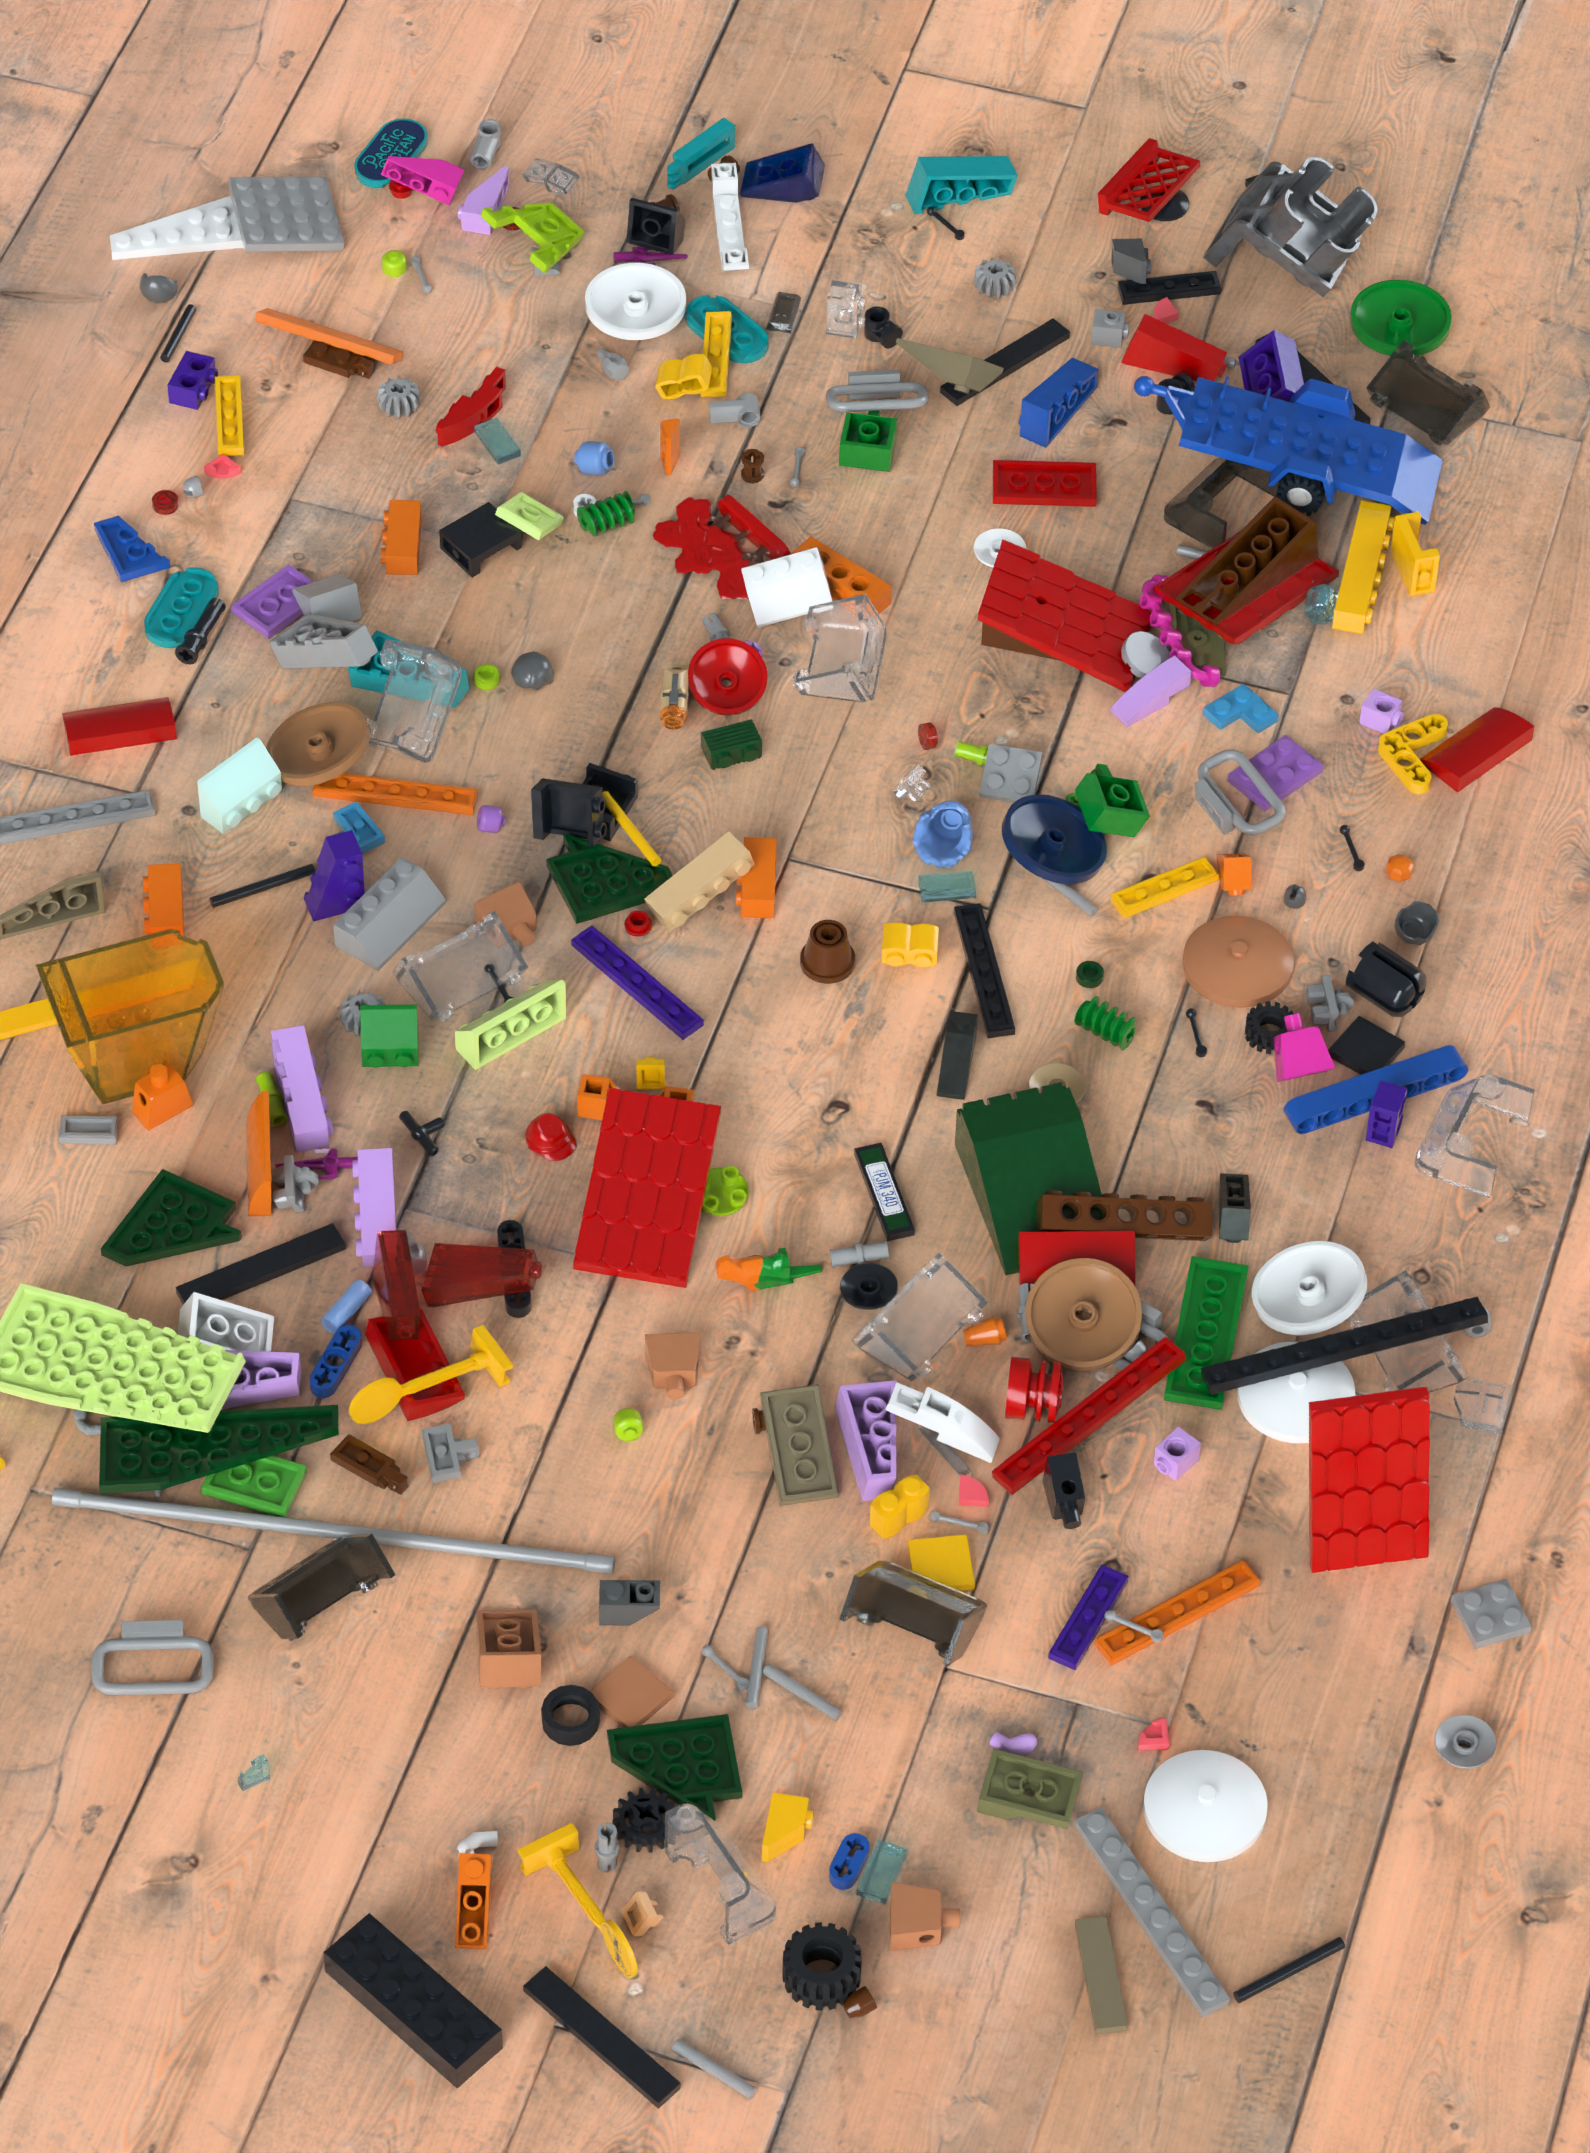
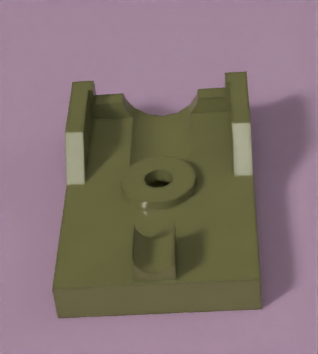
M1170 604L1171 625L1174 630L1180 631L1181 643L1184 649L1191 651L1192 664L1200 670L1203 666H1216L1220 671V676H1225L1224 639L1213 630L1205 628L1193 617L1185 615L1173 604Z
M993 1748L979 1797L977 1812L1005 1820L1023 1817L1068 1829L1083 1772ZM1032 1790L1034 1794L1028 1795L1026 1791Z

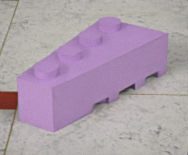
M225 1350L235 1355L242 1353L246 1362L222 1409L299 1396L302 1374L299 1353Z

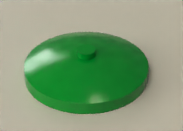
M1386 280L1368 286L1356 296L1350 313V324L1356 337L1370 349L1394 357H1415L1437 349L1447 339L1452 322L1450 307L1438 292L1426 285L1408 280Z

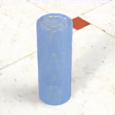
M355 1280L321 1319L325 1329L335 1334L338 1328L344 1326L371 1296L372 1290L369 1285L362 1280Z

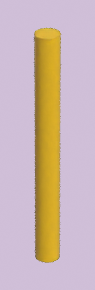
M602 792L605 806L610 813L615 816V819L651 865L658 866L661 863V858L609 792Z

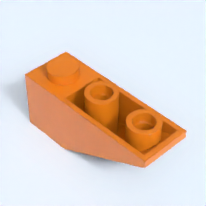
M459 1853L455 1948L487 1949L493 1859L491 1854Z

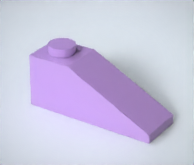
M502 167L467 195L464 205L461 204L458 210V219L461 220L462 230L491 235L493 227L481 217V212L485 207H491L492 211L501 209L509 188V167Z

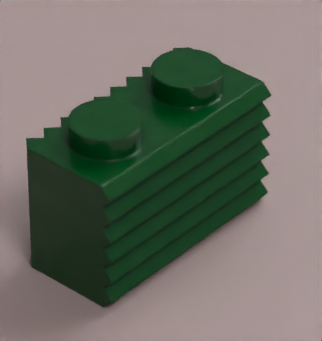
M752 719L701 732V748L712 770L727 768L732 764H740L745 761L751 762L762 757V739Z

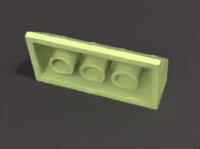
M562 979L545 980L538 985L530 987L521 995L507 1000L496 1009L484 1013L473 1022L461 1026L455 1031L456 1050L476 1070L566 1019L565 982Z

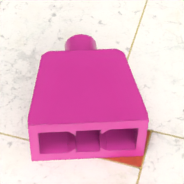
M1300 1013L1285 1016L1284 1021L1287 1033L1274 1037L1277 1082L1334 1069L1333 1061L1319 1028L1315 1026L1304 1029Z

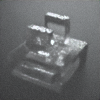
M919 764L905 774L893 793L900 799L909 793L910 797L918 802L924 796L919 792L918 788L922 792L930 788L929 783L921 779L926 770Z

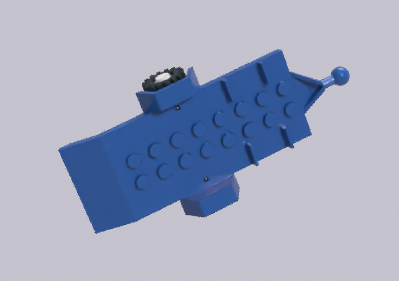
M1141 376L1134 383V390L1140 396L1146 397L1150 394L1165 397V401L1183 430L1179 442L1180 447L1271 471L1267 486L1273 487L1279 481L1276 497L1302 514L1306 513L1307 516H1310L1312 511L1316 513L1322 505L1324 493L1326 494L1327 502L1333 504L1336 490L1389 504L1402 514L1420 512V524L1426 525L1429 522L1443 460L1407 434L1354 420L1355 410L1350 390L1347 388L1309 379L1291 396L1290 402L1270 397L1271 388H1268L1266 395L1229 386L1228 376H1226L1223 384L1198 377L1194 392L1173 386L1165 387L1154 384V381L1148 376Z

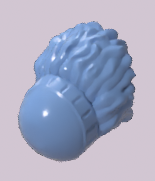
M950 800L935 805L929 811H925L919 816V820L915 825L916 830L913 834L912 844L919 858L925 864L935 865L938 869L942 867L951 869L953 865L958 864V861L971 851L974 834L971 828L972 820L968 809L963 804Z

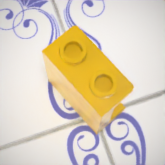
M1420 512L1395 516L1390 549L1392 558L1410 596L1435 592L1440 560L1437 548L1422 551L1419 546Z

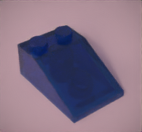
M813 143L746 163L740 195L745 198L794 203L812 200L819 196L825 164Z

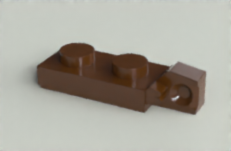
M314 340L303 355V362L347 378L356 374L369 379L374 373L373 361L366 359L362 355Z
M350 1434L330 1453L331 1461L377 1487L379 1486L382 1489L388 1487L400 1495L408 1488V1477L400 1473V1468L395 1464L394 1459Z

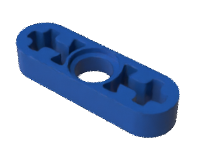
M344 1325L335 1332L310 1375V1390L314 1396L328 1398L336 1392L362 1346L361 1332L356 1326ZM343 1340H348V1342H347L346 1345H345V1349H344V1348H343V1347H344V1342H343ZM333 1357H340L344 1362L338 1366H333L328 1363V1360ZM327 1373L328 1383H324L322 1386L318 1385V1383L322 1384L324 1382Z

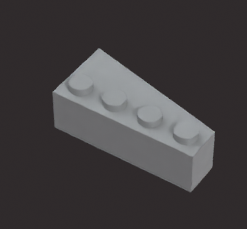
M309 613L269 641L282 669L363 666L378 652L366 625Z

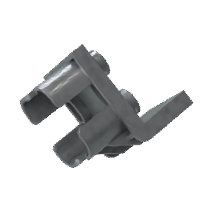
M1310 157L1306 159L1295 172L1280 162H1270L1237 198L1203 258L1217 267L1244 238L1254 245L1261 255L1270 257L1294 275L1300 284L1310 287L1324 297L1332 289L1348 258L1358 249L1361 243L1359 241L1361 235L1377 215V204L1372 195L1362 187H1356L1339 206L1319 192L1318 189L1334 171V167L1322 158Z

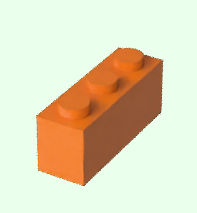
M389 500V510H384V526H387V529L382 530V545H386V548H381V564H386V575H418L422 521L421 500Z
M744 837V846L750 852L755 865L751 867L747 874L737 879V885H742V890L736 889V906H741V917L774 918L777 838Z
M181 863L148 865V876H143V891L149 895V897H143L144 914L149 913V918H144L145 935L150 934L151 945L185 944Z

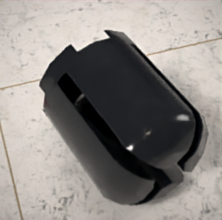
M1372 941L1359 953L1358 956L1362 959L1354 973L1350 970L1348 971L1346 986L1390 1016L1402 1017L1411 1012L1422 999L1426 987V975L1421 969L1379 942L1377 944Z

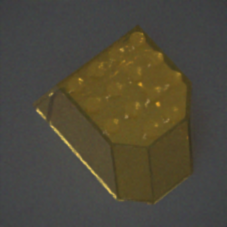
M168 929L36 965L67 1051L102 1104L134 1096L135 1083L137 1080L150 1074V1069L155 1064L171 1065L185 1082L202 1057L224 989V981L207 941L202 939L195 941L180 935L178 930Z

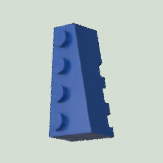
M1072 357L1023 398L1021 415L1018 422L1020 425V437L1047 448L1096 390L1099 369Z

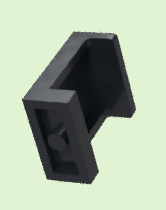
M490 502L439 530L440 549L472 578L480 573V562L509 545L515 550L522 548L521 530L495 515L497 509Z
M589 763L586 767V778L582 784L602 787V792H609L627 815L638 798V780L629 775L621 774ZM605 806L603 820L606 823L607 829L603 839L611 842L620 824Z
M542 778L531 789L534 839L544 840L550 833L559 835L569 834L578 838L588 839V846L595 847L605 837L607 827L603 820L605 799L602 797V787Z

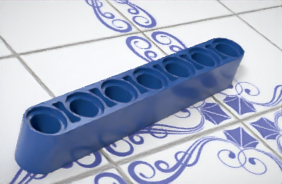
M1447 1045L1295 1097L1286 1103L1283 1111L1298 1134H1306L1370 1112V1106L1380 1080L1408 1088L1406 1099L1457 1082L1466 1076L1469 1069L1457 1049L1453 1045Z

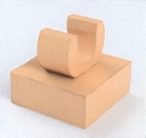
M636 1892L621 1911L633 1936H644L650 1927L658 1926L664 1918L661 1914L657 1915L655 1907L658 1904L656 1901L650 1900L646 1892Z

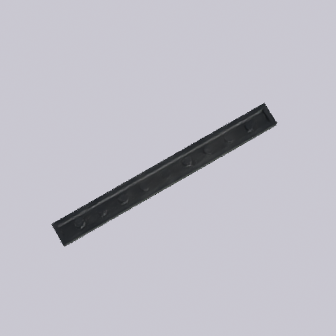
M1477 1296L1201 1368V1377L1210 1395L1486 1324L1488 1323V1314Z

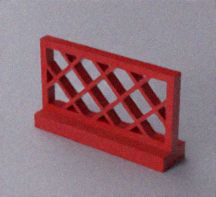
M1148 138L1098 192L1099 213L1108 216L1112 211L1150 222L1201 167L1200 160L1158 148L1157 140ZM1159 158L1169 160L1166 162L1157 163L1159 161ZM1183 165L1189 166L1188 168H1185V169H1181V170H1178V169H1177L1178 166H1183ZM1169 168L1173 169V171L1162 174L1160 173V170ZM1156 172V175L1144 177L1147 173ZM1177 179L1176 182L1164 183L1165 180ZM1160 182L1161 184L1149 188L1147 186V184ZM1143 185L1144 189L1131 191L1134 187ZM1164 192L1163 196L1154 198L1151 196L1152 194ZM1147 196L1148 198L1136 202L1134 200V198ZM1130 199L1131 203L1120 204L1121 201ZM1151 206L1148 212L1138 210L1139 208Z

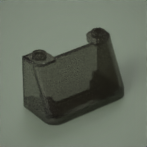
M1403 340L1366 387L1371 395L1369 399L1377 407H1386L1427 433L1435 444L1439 446L1442 443L1448 445L1486 414L1490 409L1488 400L1483 390L1474 384L1470 387L1466 383L1462 385L1428 364L1425 357L1413 355L1414 347Z

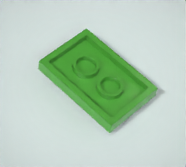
M269 1456L206 1476L201 1491L203 1495L270 1515L286 1517L307 1474V1466L275 1456Z

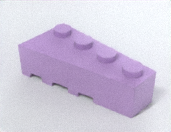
M301 1025L271 1031L273 1066L279 1090L283 1095V1105L288 1116V1124L295 1151L302 1152L328 1147L329 1135L333 1134L331 1118L325 1117L327 1112L325 1096H320L319 1091H322L319 1074L315 1075V1058L313 1053H310L305 1027Z
M392 1148L357 1150L358 1160H352L353 1178L359 1177V1186L353 1187L354 1204H360V1213H355V1230H361V1239H356L357 1257L362 1256L363 1267L398 1265Z
M897 1380L843 1385L839 1387L835 1410L862 1501L874 1500L879 1494L893 1490L895 1484L896 1414L886 1411V1407Z

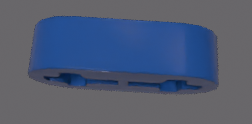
M853 1833L847 1835L842 1840L829 1868V1881L833 1887L846 1890L853 1887L869 1856V1841L865 1836ZM860 1846V1850H857L854 1856L851 1857L850 1849ZM845 1866H848V1874H845L843 1878L839 1877L838 1873H842Z

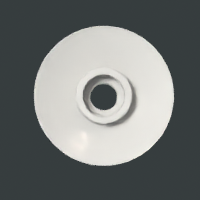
M991 529L977 537L974 543V553L980 562L994 567L1002 539L1026 549L1025 541L1020 535L1011 530Z

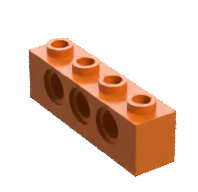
M812 536L791 552V554L817 547L824 565L831 597L838 603H842L853 610L857 615L872 621L891 604V585Z

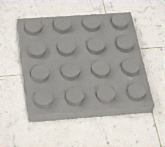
M229 177L228 187L245 252L343 251L344 240L326 177Z

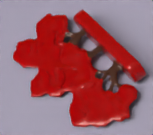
M728 494L717 503L723 517H713L711 514V503L708 499L694 500L692 497H688L676 506L677 521L668 520L656 524V531L653 532V538L665 547L682 548V553L675 559L677 573L694 571L697 574H708L712 570H718L720 577L717 581V589L722 599H749L741 569L749 567V563L753 558H757L754 561L759 564L764 562V554L771 560L791 555L788 547L780 538ZM709 521L716 522L711 526L707 525ZM726 521H728L740 533L733 535L724 532L722 528ZM746 537L758 550L754 553H746L738 548L737 543ZM750 555V558L744 559L743 556Z

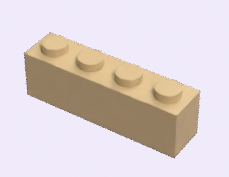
M728 831L648 895L645 901L651 913L669 932H672L675 928L682 926L695 912L703 909L716 895L726 891L729 885L736 879L747 874L755 863L748 849Z

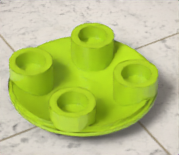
M726 1166L725 1168L710 1169L702 1211L714 1216H727L736 1213L746 1204L749 1197V1187L736 1167Z

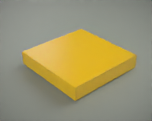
M967 1534L907 1540L915 1596L975 1590Z

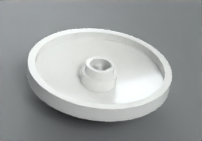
M625 263L610 267L593 278L586 290L585 308L590 321L602 332L620 339L645 340L661 336L679 324L686 310V293L680 280L671 272L661 267L646 263Z
M1328 1241L1305 1242L1277 1253L1261 1267L1252 1285V1301L1259 1318L1268 1327L1291 1335L1315 1334L1337 1326L1358 1309L1367 1291V1276L1360 1258L1351 1249Z
M1281 1342L1273 1344L1259 1350L1255 1354L1269 1351L1271 1349H1277L1284 1346L1296 1344L1298 1342ZM1342 1361L1237 1388L1240 1409L1249 1423L1261 1433L1288 1443H1309V1402L1355 1396L1353 1378Z
M1194 1750L1171 1757L1153 1772L1145 1789L1143 1810L1147 1826L1152 1835L1170 1852L1193 1861L1218 1862L1240 1855L1257 1841L1266 1822L1267 1796L1258 1776L1242 1761L1217 1751Z

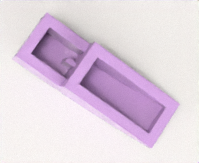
M1176 656L1171 657L1136 682L1117 700L1110 711L1126 727H1129L1169 704V697L1189 687L1191 670Z

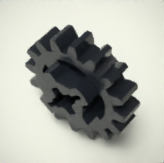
M639 1788V1795L636 1796L631 1791L627 1792V1801L620 1798L618 1800V1808L613 1809L612 1824L617 1828V1840L624 1839L626 1848L632 1844L636 1845V1852H640L642 1847H647L648 1852L652 1853L653 1846L655 1845L660 1849H664V1840L673 1842L674 1833L679 1831V1811L675 1810V1801L667 1802V1794L665 1792L660 1796H656V1789L654 1788L651 1789L649 1794H645L644 1789ZM662 1813L666 1817V1823L663 1822V1817L661 1816ZM626 1818L629 1819V1824H631L630 1827H628L625 1822Z

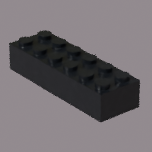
M370 1913L323 1952L325 1972L456 2088H459L503 2049L502 2029Z

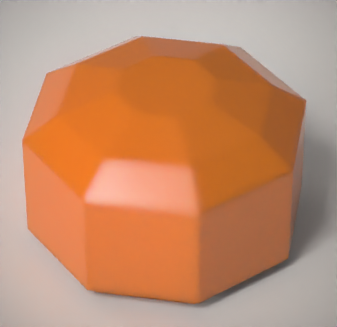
M1398 854L1389 858L1386 873L1390 879L1399 882L1410 879L1414 864L1409 857Z

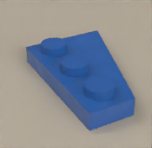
M120 516L94 523L95 532L120 582L170 568V560L165 556L161 557L155 551L153 545L145 543L138 536V532Z

